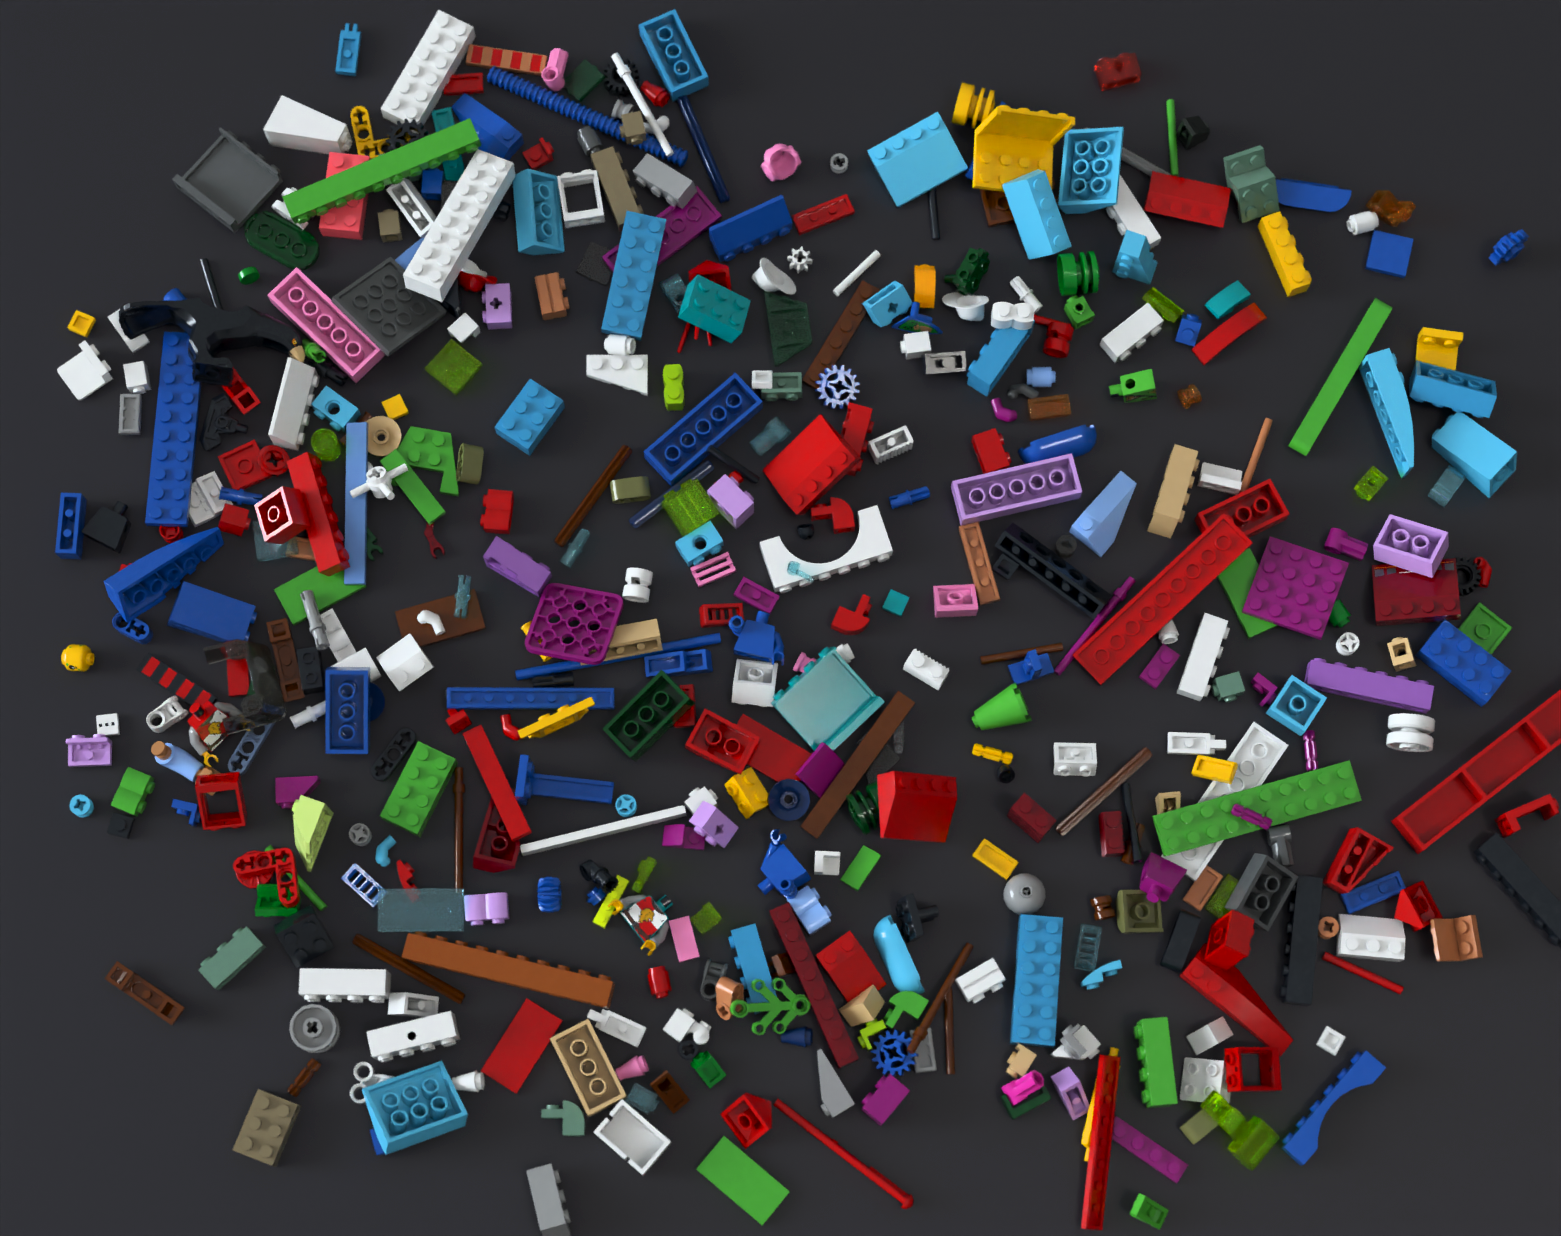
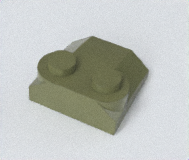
M1141 890L1118 891L1116 914L1117 925L1121 933L1164 932V929H1162L1160 899L1156 903L1150 902L1146 897L1147 893Z

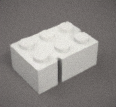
M621 1099L609 1113L613 1119L610 1121L608 1118H605L594 1133L624 1160L629 1157L628 1163L644 1176L668 1148L671 1141Z

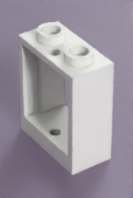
M586 169L581 171V173L573 174L566 172L561 174V176H557L565 228L605 222L597 170ZM594 183L598 208L568 213L564 187Z

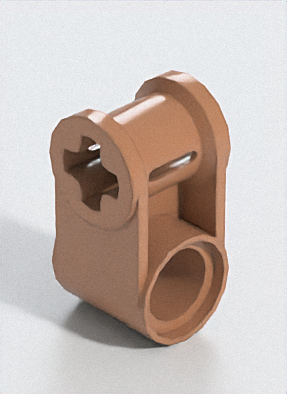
M723 976L718 980L715 988L716 1011L722 1019L729 1020L733 1015L730 1011L732 1002L735 1000L744 1001V986L735 980ZM740 1004L735 1007L737 1012L741 1010Z

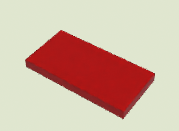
M742 714L736 725L761 737L746 765L775 782L784 779H794L800 782L801 779L796 773L812 754Z
M526 998L481 1069V1072L517 1094L550 1043V1038L555 1035L563 1020Z

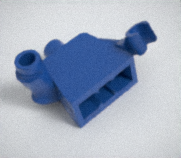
M758 611L756 621L746 620L745 622L738 615L733 616L729 620L730 629L739 637L734 647V654L770 662L772 665H774L775 661H781V665H784V644L780 633L775 631V626L768 624L769 613Z
M775 829L770 833L772 841L761 866V871L766 876V879L757 886L764 895L773 888H776L781 896L784 895L787 899H794L798 893L797 887L811 880V877L784 844L781 845L780 842L786 840V834H780L778 837L780 829Z

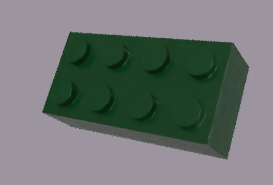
M661 670L603 730L636 762L695 702L667 673Z

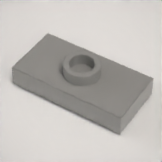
M120 394V435H141V394Z
M928 1028L926 1038L920 1042L915 1053L919 1054L918 1057H913V1060L916 1062V1065H914L915 1074L937 1071L931 1028ZM915 1030L909 1031L910 1037H914L913 1033Z

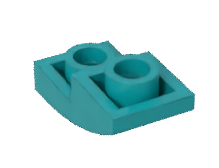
M1237 280L1211 298L1205 306L1217 319H1220L1231 313L1235 306L1248 300L1251 293Z

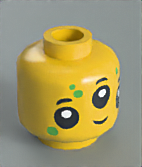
M70 644L63 650L61 655L62 664L69 671L85 672L90 668V665L94 664L95 660L94 653L91 652L90 647L87 645Z

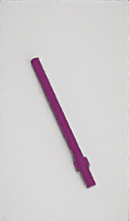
M1129 576L1124 584L1114 591L1111 600L1054 669L1055 674L1058 676L1062 674L1074 659L1072 655L1091 638L1116 605L1126 598L1127 592L1136 582L1134 578Z

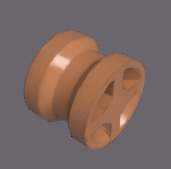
M1326 916L1319 920L1318 936L1320 938L1330 939L1338 933L1339 924L1335 918Z

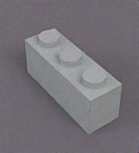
M648 153L633 170L636 177L635 181L643 188L645 186L648 187L654 195L664 197L674 207L677 205L683 209L697 192L692 180Z

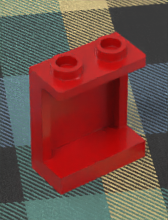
M1548 794L1510 810L1494 820L1504 839L1521 830L1517 821L1518 818L1539 810L1546 821L1559 814V804L1554 797L1552 798L1551 794Z

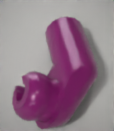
M1000 398L990 401L997 419L1005 422H1012L1017 419V412L1004 408Z

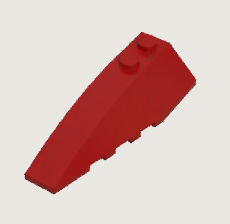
M1204 943L1179 977L1267 1047H1279V1056L1281 1057L1292 1043V1037L1235 966L1224 971L1204 961L1207 944Z

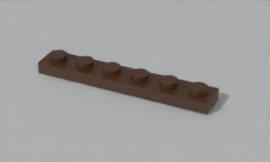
M862 280L803 377V384L814 390L819 388V385L815 383V381L821 380L819 373L826 374L824 369L827 367L832 371V365L837 364L866 316L867 311L862 303L879 292L880 289Z

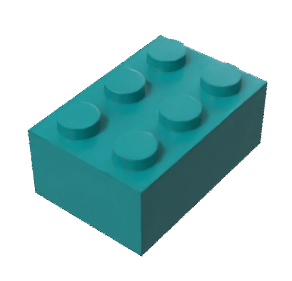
M697 274L687 285L678 318L732 343L743 331L751 300Z

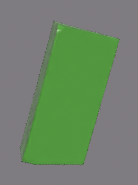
M863 845L840 880L858 892L881 858V855Z

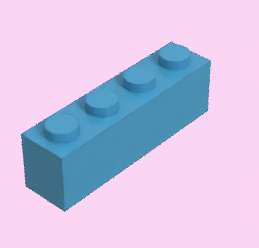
M756 924L731 930L732 936H729L728 939L731 949L735 948L737 952L734 960L737 970L742 969L744 977H740L744 990L747 989L749 997L746 998L747 1003L769 1002L761 993L751 988V983L754 979H761L765 982L766 987L776 996V992L771 986L772 979ZM760 982L756 983V989H759L761 987Z

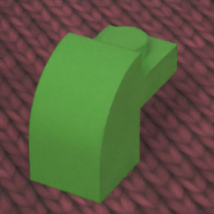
M902 991L895 994L888 1002L895 1008L894 1010L890 1008L885 1015L884 1020L887 1021L885 1026L892 1030L902 1012L917 1021L929 1000L912 991Z

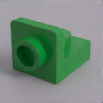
M708 1051L697 1054L693 1062L690 1063L709 1088L726 1076L725 1072Z

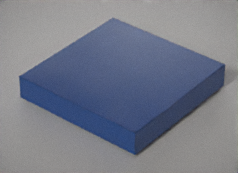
M1374 230L1365 269L1405 278L1413 239Z

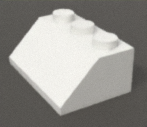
M1338 914L1339 931L1337 933L1336 956L1400 962L1405 959V933L1402 921L1390 918Z

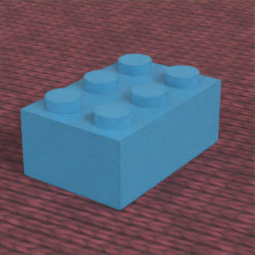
M529 379L496 424V434L530 456L564 410V400L532 379Z

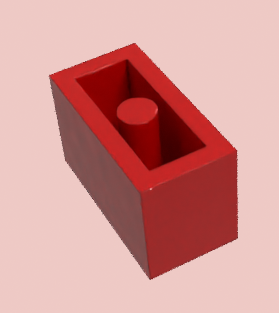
M996 428L972 436L971 442L983 474L1009 468L1011 458L1008 451H1004L1002 446L1004 445L1003 436L1001 433H997Z

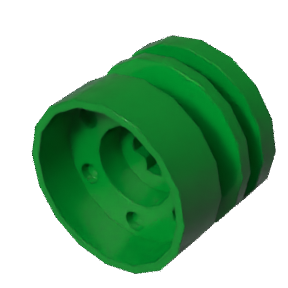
M1088 251L1086 257L1084 252H1079L1078 262L1075 261L1073 253L1058 254L1057 274L1061 295H1076L1078 285H1080L1083 294H1087L1088 287L1090 293H1097L1100 275L1094 251Z

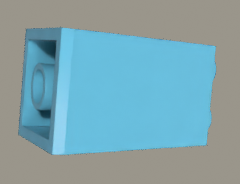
M1456 412L1454 415H1450L1446 419L1445 425L1441 429L1438 428L1432 434V448L1488 498L1516 471L1517 451L1464 413Z

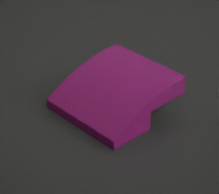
M822 742L797 771L796 775L820 799L845 763Z

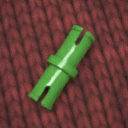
M309 339L302 340L303 349L308 358L314 359L317 363L325 361V358L322 356L326 357V353L321 350L317 343Z

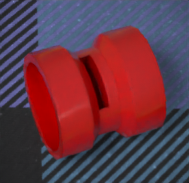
M179 526L159 527L160 535L169 544L183 538L184 533Z

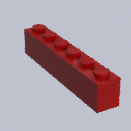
M306 452L286 461L295 489H300L310 522V527L306 530L319 573L331 576L349 568V554L342 542L344 537L337 525L338 517L331 505L333 500L326 488L327 480L322 474L320 459Z

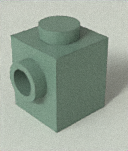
M1239 671L1217 677L1212 681L1211 691L1214 697L1217 696L1218 702L1222 700L1225 703L1232 702L1237 699L1236 696H1240L1245 692Z

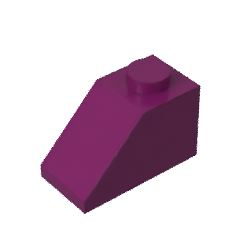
M318 776L275 778L276 804L281 806L282 809H292L296 799L299 800L301 795L308 797L321 783Z

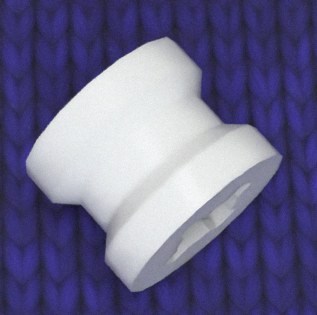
M1350 632L1341 635L1336 642L1337 651L1344 656L1352 655L1359 647L1358 637Z

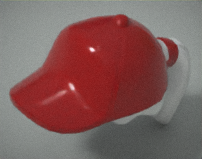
M467 259L457 277L459 284L465 291L479 292L485 284L497 283L495 276H487V272L481 271L469 259Z

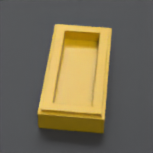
M1197 755L1191 774L1200 778L1232 784L1238 764L1227 760Z
M985 838L972 855V857L1006 880L1019 863Z

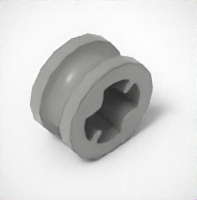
M837 153L831 157L830 168L833 172L840 174L847 170L848 159L844 154ZM836 160L844 162L842 163V167L834 165L836 164Z

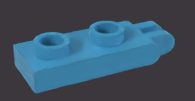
M346 23L345 30L340 31L336 74L356 76L361 42V32L358 31V24H353V31H350V23Z

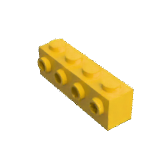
M1280 211L1262 217L1258 228L1287 296L1291 297L1307 291L1312 281L1311 275L1303 266V256L1300 252H1297L1295 238L1288 231L1287 219L1282 217Z

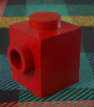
M225 503L218 528L220 531L242 536L244 529L248 530L251 518H248L249 510Z

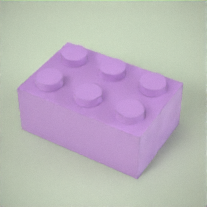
M1390 514L1373 545L1374 560L1433 578L1449 547L1448 532Z

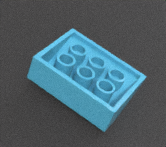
M938 112L867 150L873 165L898 208L968 170L963 157Z
M1123 127L1069 130L1065 134L1058 206L1065 214L1088 213L1117 204Z
M442 1061L362 1088L376 1136L385 1155L459 1129L466 1124L468 1113Z

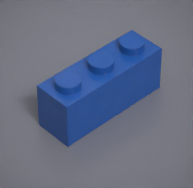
M61 493L55 553L61 559L82 558L84 534L81 531L85 525L87 499L82 493Z

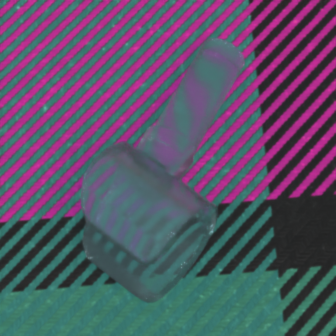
M791 561L788 564L787 572L790 575H798L810 582L814 581L815 578L799 570L800 563Z

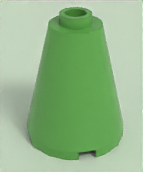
M1016 682L1009 685L974 711L975 716H972V720L976 728L980 727L981 730H988L1032 721L1031 715L1027 712L1028 707L1020 689H1016Z

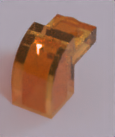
M1376 190L1366 204L1367 208L1371 212H1375L1380 220L1394 227H1397L1400 222H1406L1416 208L1412 201H1398L1390 190Z

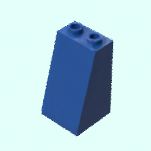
M183 581L167 626L241 647L243 643L247 644L250 632L247 630L249 624H254L257 612H254L256 606Z

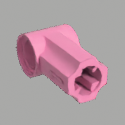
M554 48L550 52L547 67L542 71L544 82L554 92L561 90L565 85L563 75L568 53L560 48Z

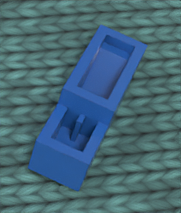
M707 649L688 652L676 651L644 657L647 678L655 677L661 670L670 677L713 672L711 651Z

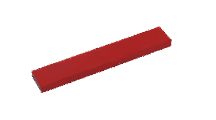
M482 725L462 733L512 842L531 834L528 823Z

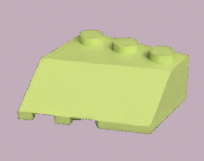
M301 795L299 800H295L292 808L294 812L295 845L307 871L311 872L334 813L325 803Z

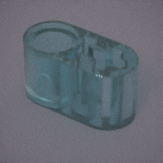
M1449 465L1427 496L1445 507L1466 476Z

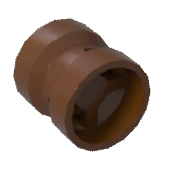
M1111 895L1090 900L1091 906L1095 909V921L1116 916L1114 909L1111 907Z

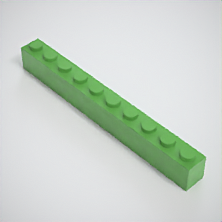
M469 118L282 197L295 224H302L309 221L310 217L326 214L329 209L343 207L348 201L353 199L360 200L367 193L372 191L379 192L391 183L398 184L404 180L403 178L410 175L414 177L421 174L422 170L440 166L446 160L453 161L465 152L472 153L482 145Z

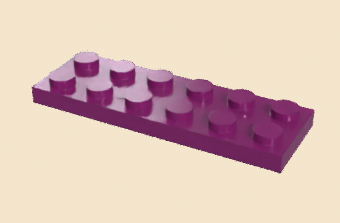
M696 186L697 192L683 209L677 205L675 207L670 205L656 216L666 219L657 267L722 219V215L698 186ZM619 244L602 256V260L612 272H614Z

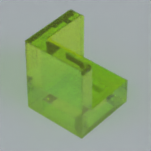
M707 902L702 906L703 909L690 918V921L702 936L722 921V917L710 902Z

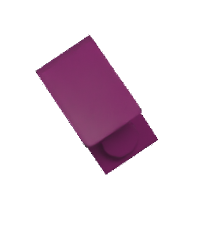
M685 824L664 825L662 846L704 851L706 836L699 835L693 830L694 827H685Z

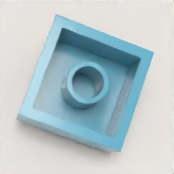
M1291 675L1266 714L1301 736L1307 730L1327 697Z

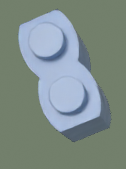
M807 885L798 891L794 899H787V902L790 903L793 912L809 936L831 923L829 917L832 914L826 905L822 907L818 899H820V896L814 887L810 889Z

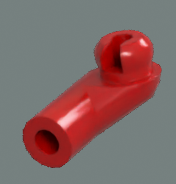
M510 714L501 715L504 735L515 741L521 739L518 730L522 728L512 725Z

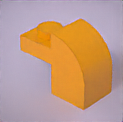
M927 264L914 266V302L920 303L919 308H934L935 266Z

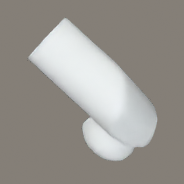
M660 116L656 120L662 132L668 128L669 118L667 116ZM643 122L645 132L654 134L649 123Z
M423 610L418 614V622L421 624H431L436 635L446 632L438 614L428 610Z

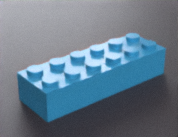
M626 211L601 333L627 335L641 341L666 219Z
M1020 914L1010 1044L1049 1048L1055 1046L1063 918L1026 914Z

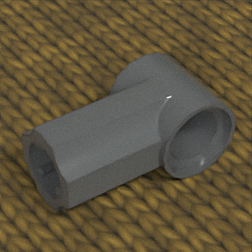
M1289 825L1273 826L1266 829L1267 841L1272 848L1274 860L1284 867L1294 865Z

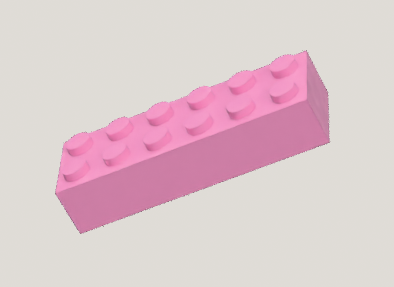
M297 267L268 294L271 303L312 342L317 343L321 350L355 383L385 356L384 352Z

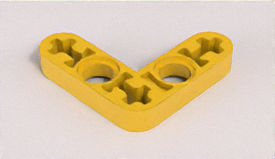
M363 106L354 107L351 110L350 117L358 155H365V150L369 149L370 159L376 158L379 155L376 154L375 147H377L379 154H385L381 149L386 145V140L390 138L374 141L367 109ZM358 113H362L363 115V124L361 125L357 117ZM362 130L369 132L368 137L365 139L358 137L359 132Z

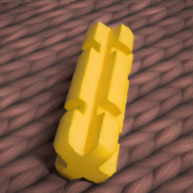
M977 743L973 746V755L979 757L982 755L983 758L997 762L1002 761V763L1008 765L1012 762L1013 754L1005 751L1003 753L1002 750L988 746L985 748Z

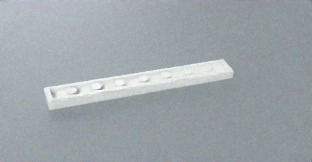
M681 805L523 844L520 846L522 855L526 856L687 816L685 806Z

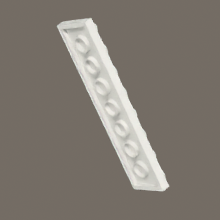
M1253 722L1227 759V761L1238 764L1232 784L1213 780L1198 803L1262 785L1289 745ZM1224 840L1165 857L1162 854L1161 857L1187 869L1185 875L1196 881Z

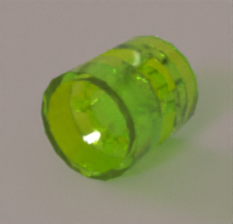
M327 428L319 429L313 433L311 445L316 456L323 461L330 462L335 460L341 452V445L336 434Z

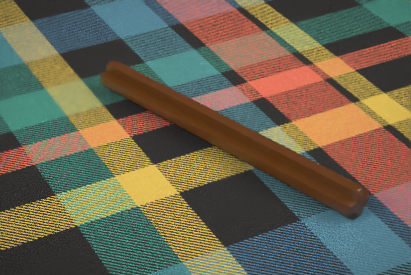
M622 445L554 541L557 545L564 547L631 455L632 449L630 447Z
M1147 747L1140 750L1055 827L1056 831L1061 836L1068 833L1153 756L1151 751Z
M356 934L353 938L352 943L456 1003L461 1004L465 998L463 992L360 934Z

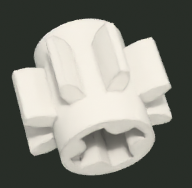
M800 247L799 250L792 249L793 256L787 257V261L792 262L789 268H795L797 273L800 270L808 271L807 264H812V259L808 258L810 251L805 252L803 247Z

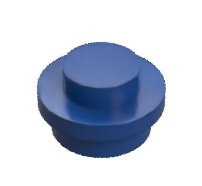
M595 886L587 893L588 899L586 901L588 903L591 902L594 906L606 894L602 891L601 887L597 888Z

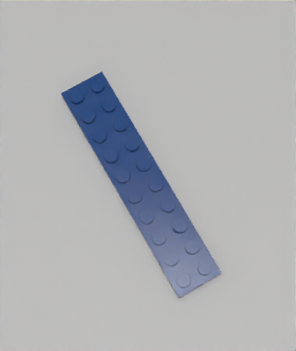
M164 332L145 518L146 526L188 527L202 382L193 380V362L188 355L190 337L186 332Z

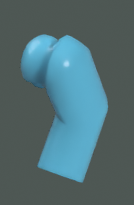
M390 835L376 848L375 860L382 867L390 864L391 860L388 857V850L397 843Z

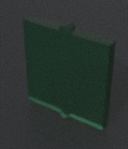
M584 59L564 79V88L568 90L569 95H573L581 102L605 76L598 71L595 65L592 66Z

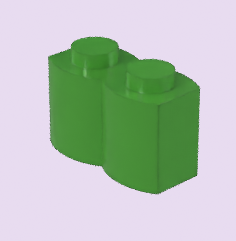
M128 767L115 793L111 806L136 817L139 813L142 814L147 804L145 798L154 790V778Z

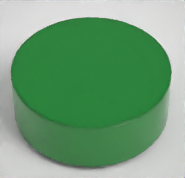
M247 267L240 271L238 277L241 284L248 285L257 281L260 275L257 268Z

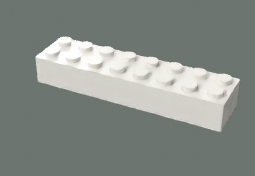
M479 149L476 150L403 274L407 289L443 302L515 178L513 162Z

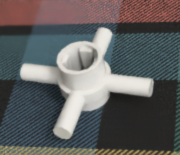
M368 462L366 483L351 490L350 494L352 498H355L371 490L376 498L387 497L388 500H392L395 497V494L392 492V479L408 471V468L404 463L387 472L384 467H373Z

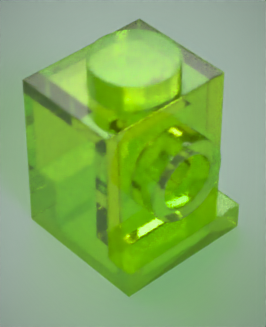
M1372 466L1353 489L1356 490V494L1360 498L1370 501L1389 478ZM1368 481L1371 482L1374 486L1368 485Z

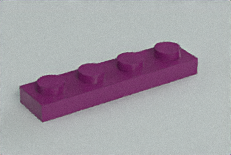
M1115 1116L1112 1140L1174 1183H1177L1188 1167V1164Z

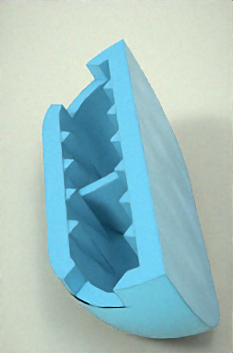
M891 915L882 918L874 929L873 937L894 986L900 992L924 993L925 990L920 982V976L896 923L893 922Z

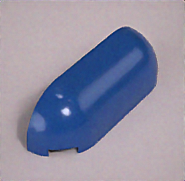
M1287 178L1276 179L1278 202L1287 206L1334 212L1343 208L1351 197L1352 191L1350 189H1340L1339 186Z
M1081 425L1030 442L1031 446L1020 448L1018 454L1025 464L1071 453L1073 458L1092 450L1097 440V432L1094 425L1090 427Z

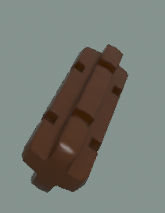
M312 1058L307 1063V1068L304 1067L294 1080L295 1083L291 1084L287 1089L288 1093L293 1097H297L300 1094V1089L307 1085L314 1076L313 1073L317 1072L321 1067L320 1062Z

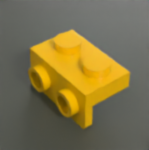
M752 767L744 770L741 775L736 774L725 783L728 794L733 798L745 819L750 818L754 813L769 806V794Z

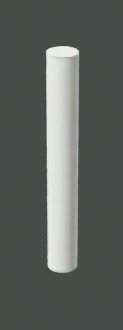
M875 250L833 290V293L839 296L881 256L880 253Z

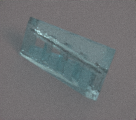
M1081 923L1074 968L1095 971L1102 927ZM1084 932L1096 934V937L1085 936ZM1083 941L1092 942L1095 945L1084 944ZM1081 949L1092 951L1093 954L1081 952Z

